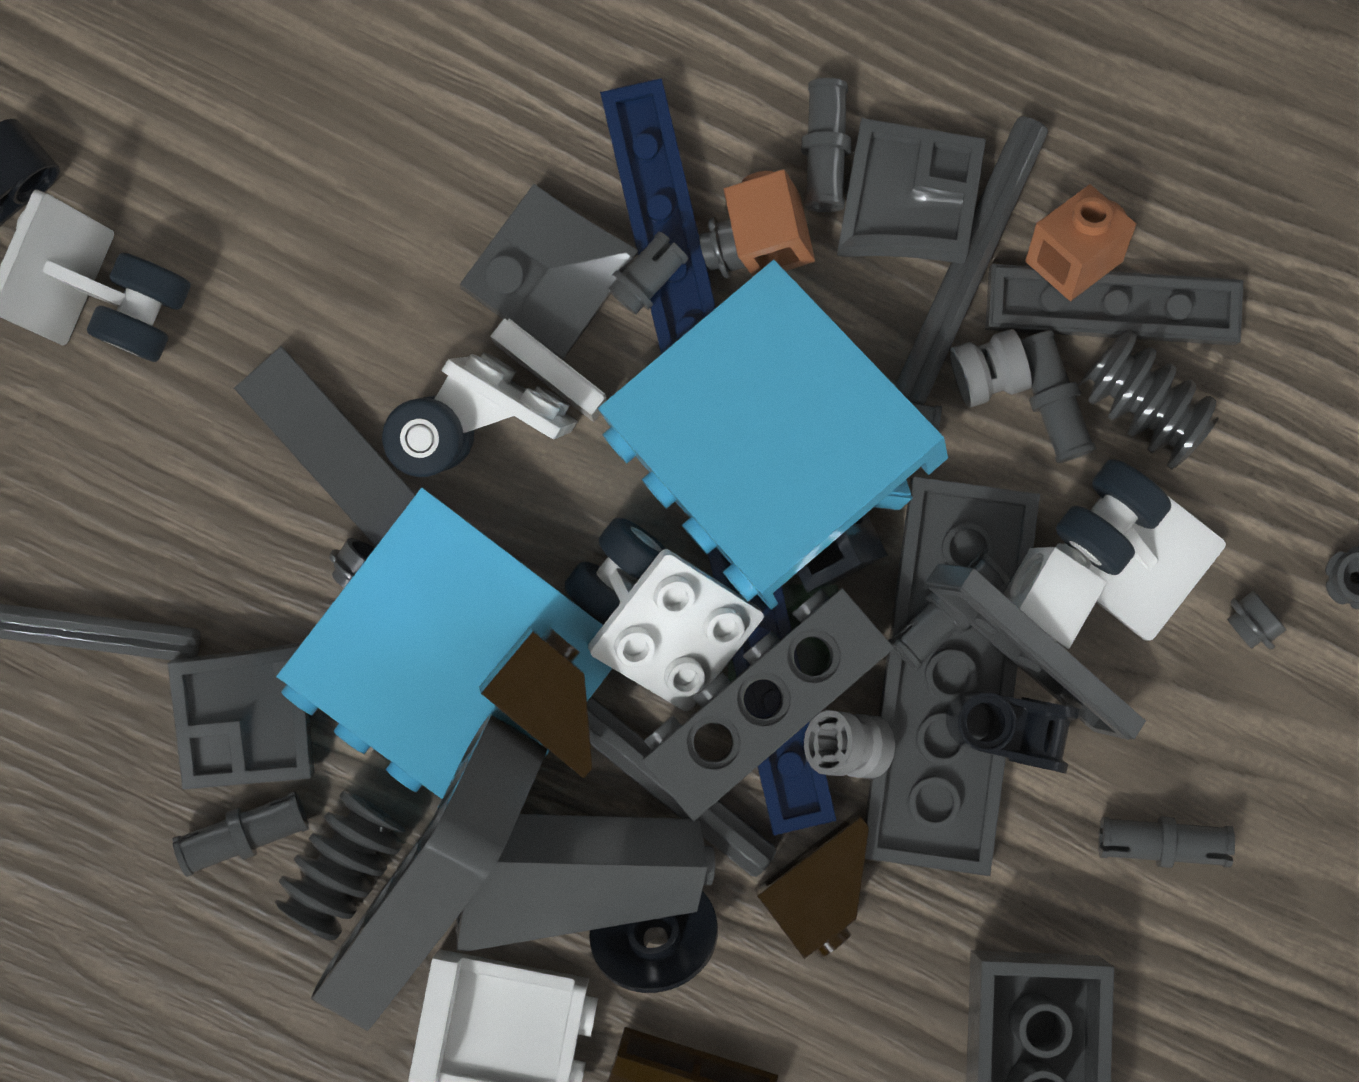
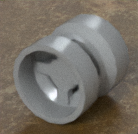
M1013 329L994 334L989 343L977 346L968 342L950 349L954 377L962 399L968 408L987 403L992 394L1001 391L1013 395L1031 388V372L1026 353L1019 336Z
M825 710L810 721L805 732L804 750L811 768L819 774L833 776L848 775L856 778L874 779L881 776L890 767L894 758L895 739L888 722L879 716L852 715L849 712Z

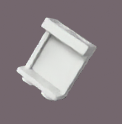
M439 949L431 962L408 1082H582L586 1062L574 1060L578 1035L591 1037L598 998L586 996L589 978Z

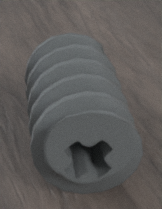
M1127 331L1111 343L1080 380L1078 386L1088 380L1094 382L1088 402L1092 405L1108 396L1114 399L1108 414V418L1111 421L1128 412L1132 413L1134 416L1127 432L1129 436L1134 437L1150 428L1153 431V435L1147 450L1151 454L1168 444L1172 446L1173 450L1167 463V467L1172 470L1185 461L1213 429L1219 418L1211 420L1216 407V400L1212 396H1206L1191 404L1196 391V383L1192 380H1186L1171 388L1176 374V367L1171 363H1167L1152 372L1151 368L1157 351L1152 347H1147L1135 355H1131L1137 335L1133 331Z
M342 791L339 797L350 810V813L345 817L327 812L324 818L335 834L332 838L312 833L309 840L320 855L317 859L297 854L294 861L305 876L302 880L282 876L279 879V883L290 897L286 902L281 900L275 901L277 907L289 918L326 940H336L342 933L341 924L336 917L351 919L357 912L356 903L350 895L366 898L372 891L371 882L364 873L381 876L387 870L386 861L379 852L396 855L402 849L401 840L393 830L406 832L400 823L381 808L359 795Z

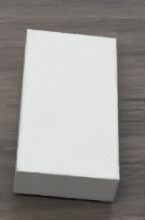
M503 319L491 334L495 345L591 421L595 422L601 414L598 407L607 401L605 393L511 319Z

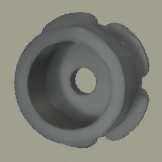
M716 217L710 218V231L699 235L705 263L709 271L720 269L721 274L725 278H731L733 271L746 267L738 258L730 219L718 222Z
M348 538L341 550H332L329 558L335 567L332 573L334 580L345 588L375 548L361 540Z
M1356 546L1350 548L1349 552L1340 551L1335 553L1329 559L1325 568V573L1329 576V581L1326 582V590L1329 596L1338 604H1350L1353 609H1359V583L1354 584L1350 580L1353 572L1359 573V547Z
M1254 590L1239 602L1233 598L1231 605L1236 612L1227 620L1251 649L1261 641L1268 649H1274L1275 645L1272 641L1287 630Z

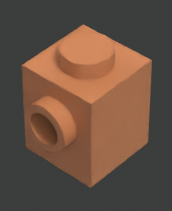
M784 169L776 172H756L745 177L742 183L723 188L737 255L752 276L756 275L773 259L785 271L815 262L801 195Z
M1089 184L1036 223L1025 262L1071 302L1123 262L1136 223L1127 216L1124 209L1118 203L1108 200Z

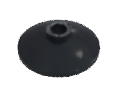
M702 891L697 912L590 930V947L599 969L615 984L630 991L640 993L664 992L687 983L707 965L717 944L718 921L711 901ZM663 937L668 940L659 947H647L648 943L654 938Z

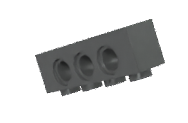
M820 588L792 612L800 622L781 639L773 630L770 631L743 655L750 666L733 681L730 682L724 673L720 674L693 698L701 707L683 724H680L673 715L644 740L651 751L643 757L642 762L693 822L894 649L843 588L837 590L830 597ZM807 637H815L823 641L830 655L827 667L821 673L812 676L802 673L794 661L796 646ZM757 680H769L780 691L781 702L779 708L768 717H755L747 711L744 705L745 691L750 684ZM708 723L724 725L732 736V745L729 752L717 760L703 758L694 747L696 732L700 727Z

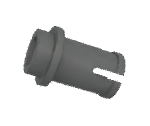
M660 231L655 234V238L623 273L616 270L612 274L615 281L609 286L608 291L634 315L643 307L649 310L653 306V303L650 301L653 295L682 264L689 260L687 255L675 243L670 245L668 243L670 239Z

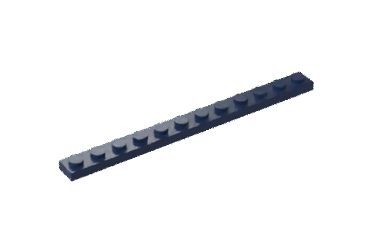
M662 78L603 91L600 94L636 250H638L637 255L655 238V234L660 231L670 239L668 242L670 245L675 243L689 258L650 299L653 303V306L650 308L660 353L662 354L710 314L716 306L701 250L699 234ZM715 547L708 553L713 578L741 595L723 573L731 564ZM782 587L773 593L778 604L772 610L758 595L750 600V602L760 608L764 618L732 657L736 677L750 666L743 655L772 630L779 639L792 630ZM795 648L794 661L797 668L801 671L797 651ZM762 679L753 682L748 686L744 694V705L747 711L759 718L774 714L781 702L779 689L769 680ZM810 722L757 766L773 835L836 821L826 775L819 774L811 768L806 759L804 739Z

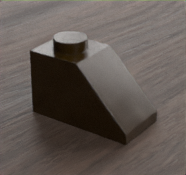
M529 626L479 686L480 693L576 773L585 778L592 769L585 676L581 669L573 663L580 652L551 627L543 636H540Z
M856 812L755 888L757 897L804 959L815 951L822 958L836 950L851 936L847 926L857 919L869 831L868 825Z

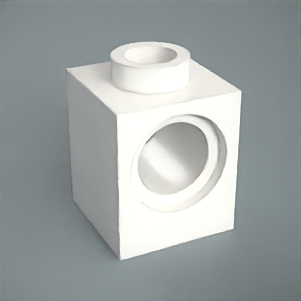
M1059 543L1056 547L1030 548L1003 595L1064 649H1069L1107 581L1089 570L1091 562L1083 553Z

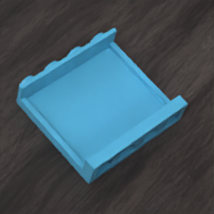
M774 259L598 407V410L610 426L602 436L626 464L636 456L649 471L641 480L666 509L676 502L689 516V519L682 524V527L701 550L707 555L716 547L731 564L723 573L737 591L748 602L758 595L771 610L778 604L773 595L778 588L916 470L922 467L929 475L948 459L945 439L941 433Z
M421 487L276 677L287 684L281 693L298 708L310 715H313L319 708L337 721L339 724L334 729V732L348 745L363 754L371 746L390 760L391 763L386 768V771L405 787L417 792L423 785L442 799L469 744L490 714L539 742L484 697L479 689L482 682L529 626L540 636H543L551 627L580 652L573 663L584 673L587 701L612 668L592 657L588 649V644L601 629L602 623L582 610L577 604Z

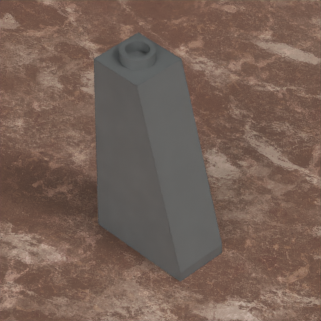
M519 814L506 846L492 872L456 918L457 951H472L697 912L703 885H712L715 875L714 849L712 846H704L700 819H696L693 822L692 819Z

